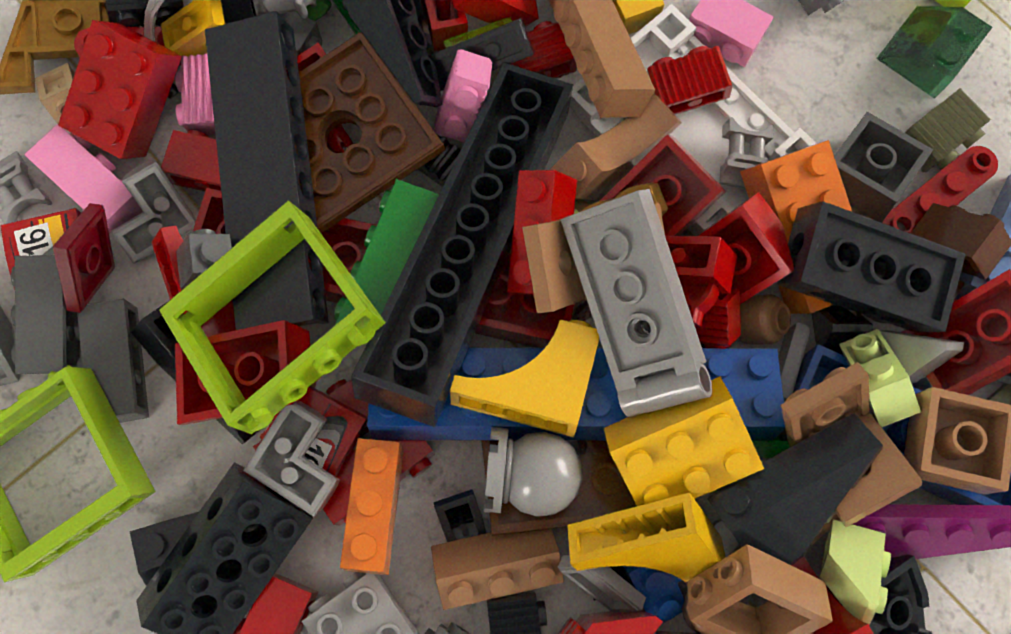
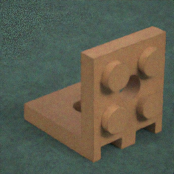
M654 203L664 231L660 203ZM561 220L522 227L537 313L553 312L586 300L587 298Z
M859 362L848 368L840 367L831 371L824 378L823 382L808 390L804 388L795 391L786 399L785 403L781 404L789 447L800 443L853 413L859 417L882 443L883 449L870 465L871 471L869 474L862 477L856 486L849 490L835 509L837 516L845 527L852 525L922 486L921 477L871 415L869 406V375Z

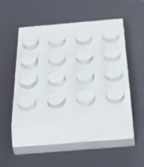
M672 4L631 37L646 71L658 59L664 57L677 59L678 57H684L696 47L705 46L694 36L696 27ZM728 68L727 71L732 83L730 98L675 114L682 123L670 134L679 141L718 183H720V167L724 164L729 153V139L722 138V126L730 117H733L741 127L749 131H762L770 125L774 126L773 139L765 145V158H768V161L817 144L801 128L794 132ZM583 78L573 86L570 106L576 116L596 137L612 129L627 118H600L593 101L589 97ZM744 142V154L750 155V143ZM721 185L726 193L687 229L694 236L703 232L748 200L749 197L746 189Z

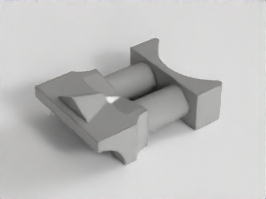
M730 117L722 126V138L729 139V153L724 164L720 167L719 184L746 189L740 171L768 161V158H765V145L773 139V125L762 131H749L741 127L733 117ZM744 142L750 143V155L744 154Z
M17 151L0 161V206L2 208L0 210V219L4 224L16 222L19 214L28 206L52 204L47 194L38 187L34 188L28 179V166ZM12 185L16 187L22 196L16 201L8 190Z

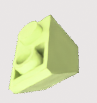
M879 329L860 334L851 340L839 344L848 365L851 366L859 362L868 373L870 411L881 427L921 413L910 377Z
M833 519L824 544L820 578L849 613L870 625L875 612L883 614L887 601L888 589L881 586V577L886 578L891 561V553L884 551L886 534L856 525L845 527L841 521Z

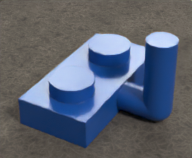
M623 566L630 584L646 597L642 608L643 611L657 616L663 621L662 624L682 613L684 597L678 583L683 580L656 569Z

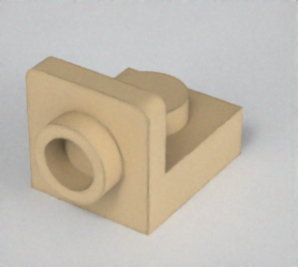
M69 63L35 78L40 102L57 124L59 123L75 74Z

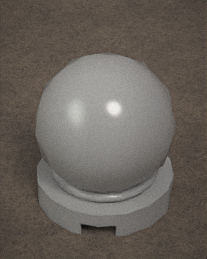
M491 427L490 439L499 440L498 445L490 444L485 496L494 497V499H485L484 512L501 513L502 502L507 504L508 501L520 512L536 517L554 515L567 508L578 495L583 479L581 460L573 446L562 437L547 432L527 433L518 440L513 441L511 438L508 439V428Z

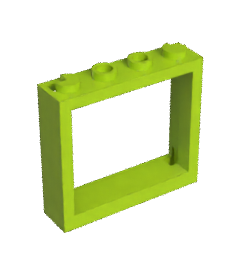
M289 200L159 309L226 424L249 434L267 427L272 422L273 416L289 403L302 398L309 386L321 376L334 371L345 356L357 346L369 342L374 337L375 332L386 323L311 219ZM291 221L294 222V223H292L288 228L285 227V226H287ZM305 239L355 309L245 400L201 326Z
M68 365L58 372L51 371L46 381L37 387L22 392L17 396V402L7 409L0 410L1 447L69 397H72L117 484L116 487L32 545H30L0 484V575L4 583L35 575L156 492L91 368H78Z

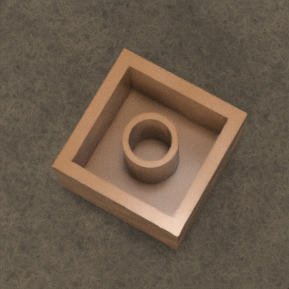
M935 387L915 394L921 413L909 417L904 457L921 479L983 495L1008 491L1011 473V405Z

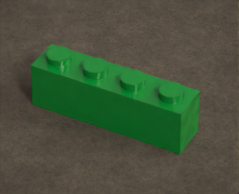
M396 179L392 191H385L379 207V212L382 213L377 226L371 225L365 238L364 247L367 250L362 262L357 260L350 273L380 316L439 196L438 193ZM341 297L337 303L334 312V319L337 320L336 324L355 309L348 298Z

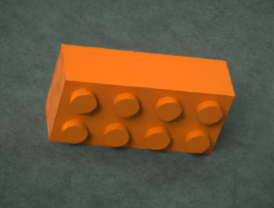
M829 140L740 171L748 197L751 198L758 192L762 195L782 222L787 243L789 242L798 208L824 201L852 212ZM778 285L784 304L788 306L790 314H811L833 305Z

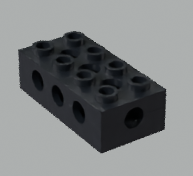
M824 201L797 209L788 242L794 271L777 281V285L915 333L946 332L965 253Z
M234 462L136 600L141 627L157 634H233L313 520V516L244 472L245 467Z

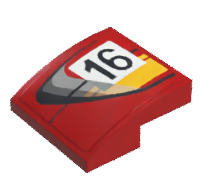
M77 208L1 225L3 246L10 277L11 270L15 266V256L54 255L53 245L81 212Z
M309 386L305 395L298 401L321 413L327 421L304 457L337 477L346 456L352 453L368 417L318 389ZM280 411L273 417V420L268 426L263 438L265 437L273 422L279 415Z

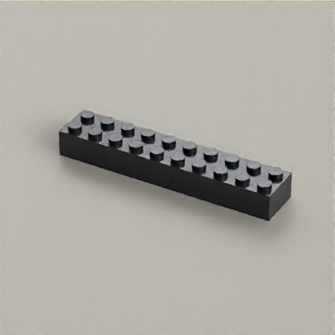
M503 62L384 307L381 317L386 323L375 332L374 337L367 343L352 373L351 380L355 399L432 427L436 426L450 393L454 376L459 372L512 247L519 170H545L568 116L573 84Z

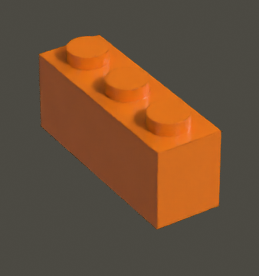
M357 439L340 568L345 571L389 575L404 454L400 442Z

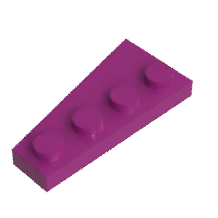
M888 504L852 524L885 533L884 551L890 552L891 558L909 554L914 555L915 559L1011 547L1010 505Z

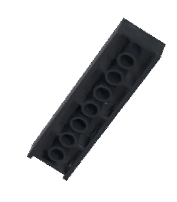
M277 11L205 29L226 234H230L232 248L288 200L305 213L317 227L294 29ZM290 105H291V108H292V110H293L294 118H293L292 113H291ZM299 180L302 185L303 194L300 189ZM291 221V222H290L287 226H285V227L288 228V227H289L292 223H294V222ZM305 239L233 299L236 330L286 320L297 326L329 323L322 262ZM308 257H309L310 262H311L312 272H311V269H310V267H309ZM313 296L316 302V310L313 304Z

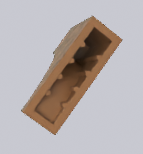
M653 94L641 117H627L615 127L594 139L576 142L549 170H556L577 179L575 199L601 200L667 134L670 135L682 122L657 95Z

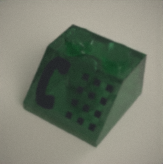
M917 6L876 59L935 99L953 81L993 27L963 7Z

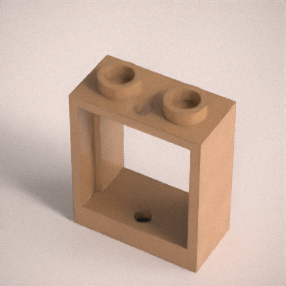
M748 544L687 582L690 621L719 634H810L833 622L826 583ZM752 593L769 600L757 608L740 602L741 599Z

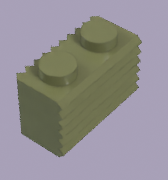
M959 88L907 129L905 133L934 149L921 167L922 172L926 173L935 165L943 169L960 154L955 149L961 144L968 149L986 133L981 128L991 119Z

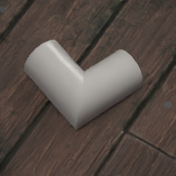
M155 159L137 166L122 178L123 184L143 212L111 230V234L133 264L154 252L151 242L160 228L176 225L181 236L194 229L195 216Z
M298 400L293 405L285 406L243 470L313 517L324 508L340 481L304 457L327 419L312 407Z

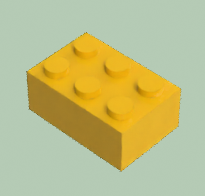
M721 376L711 380V397L627 417L604 427L609 452L637 506L686 493H691L695 499L764 469L735 402Z

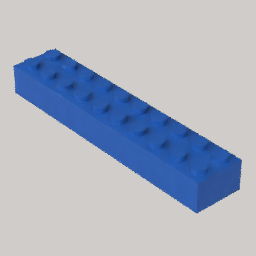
M468 348L457 376L487 378L503 375L526 365L545 348ZM597 348L574 437L451 405L450 393L435 427L369 403L367 427L372 440H494L490 439L491 427L508 428V439L511 438L513 440H518L527 433L536 432L551 433L562 437L564 440H606L604 427L625 419L627 416L620 407L618 392L603 348ZM702 348L706 359L704 365L710 375V379L713 380L721 376L735 402L751 440L773 441L785 429L781 409L784 398L778 350Z

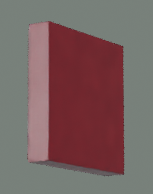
M89 203L53 245L67 311L81 313L115 268L105 208L100 204Z

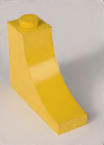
M560 320L554 336L545 349L521 368L503 375L487 378L455 375L450 388L451 405L574 437L599 342L597 329L581 320H570L569 322Z
M691 493L567 525L570 565L577 571L609 566L644 567L672 574L687 584L689 580L726 558L721 535Z

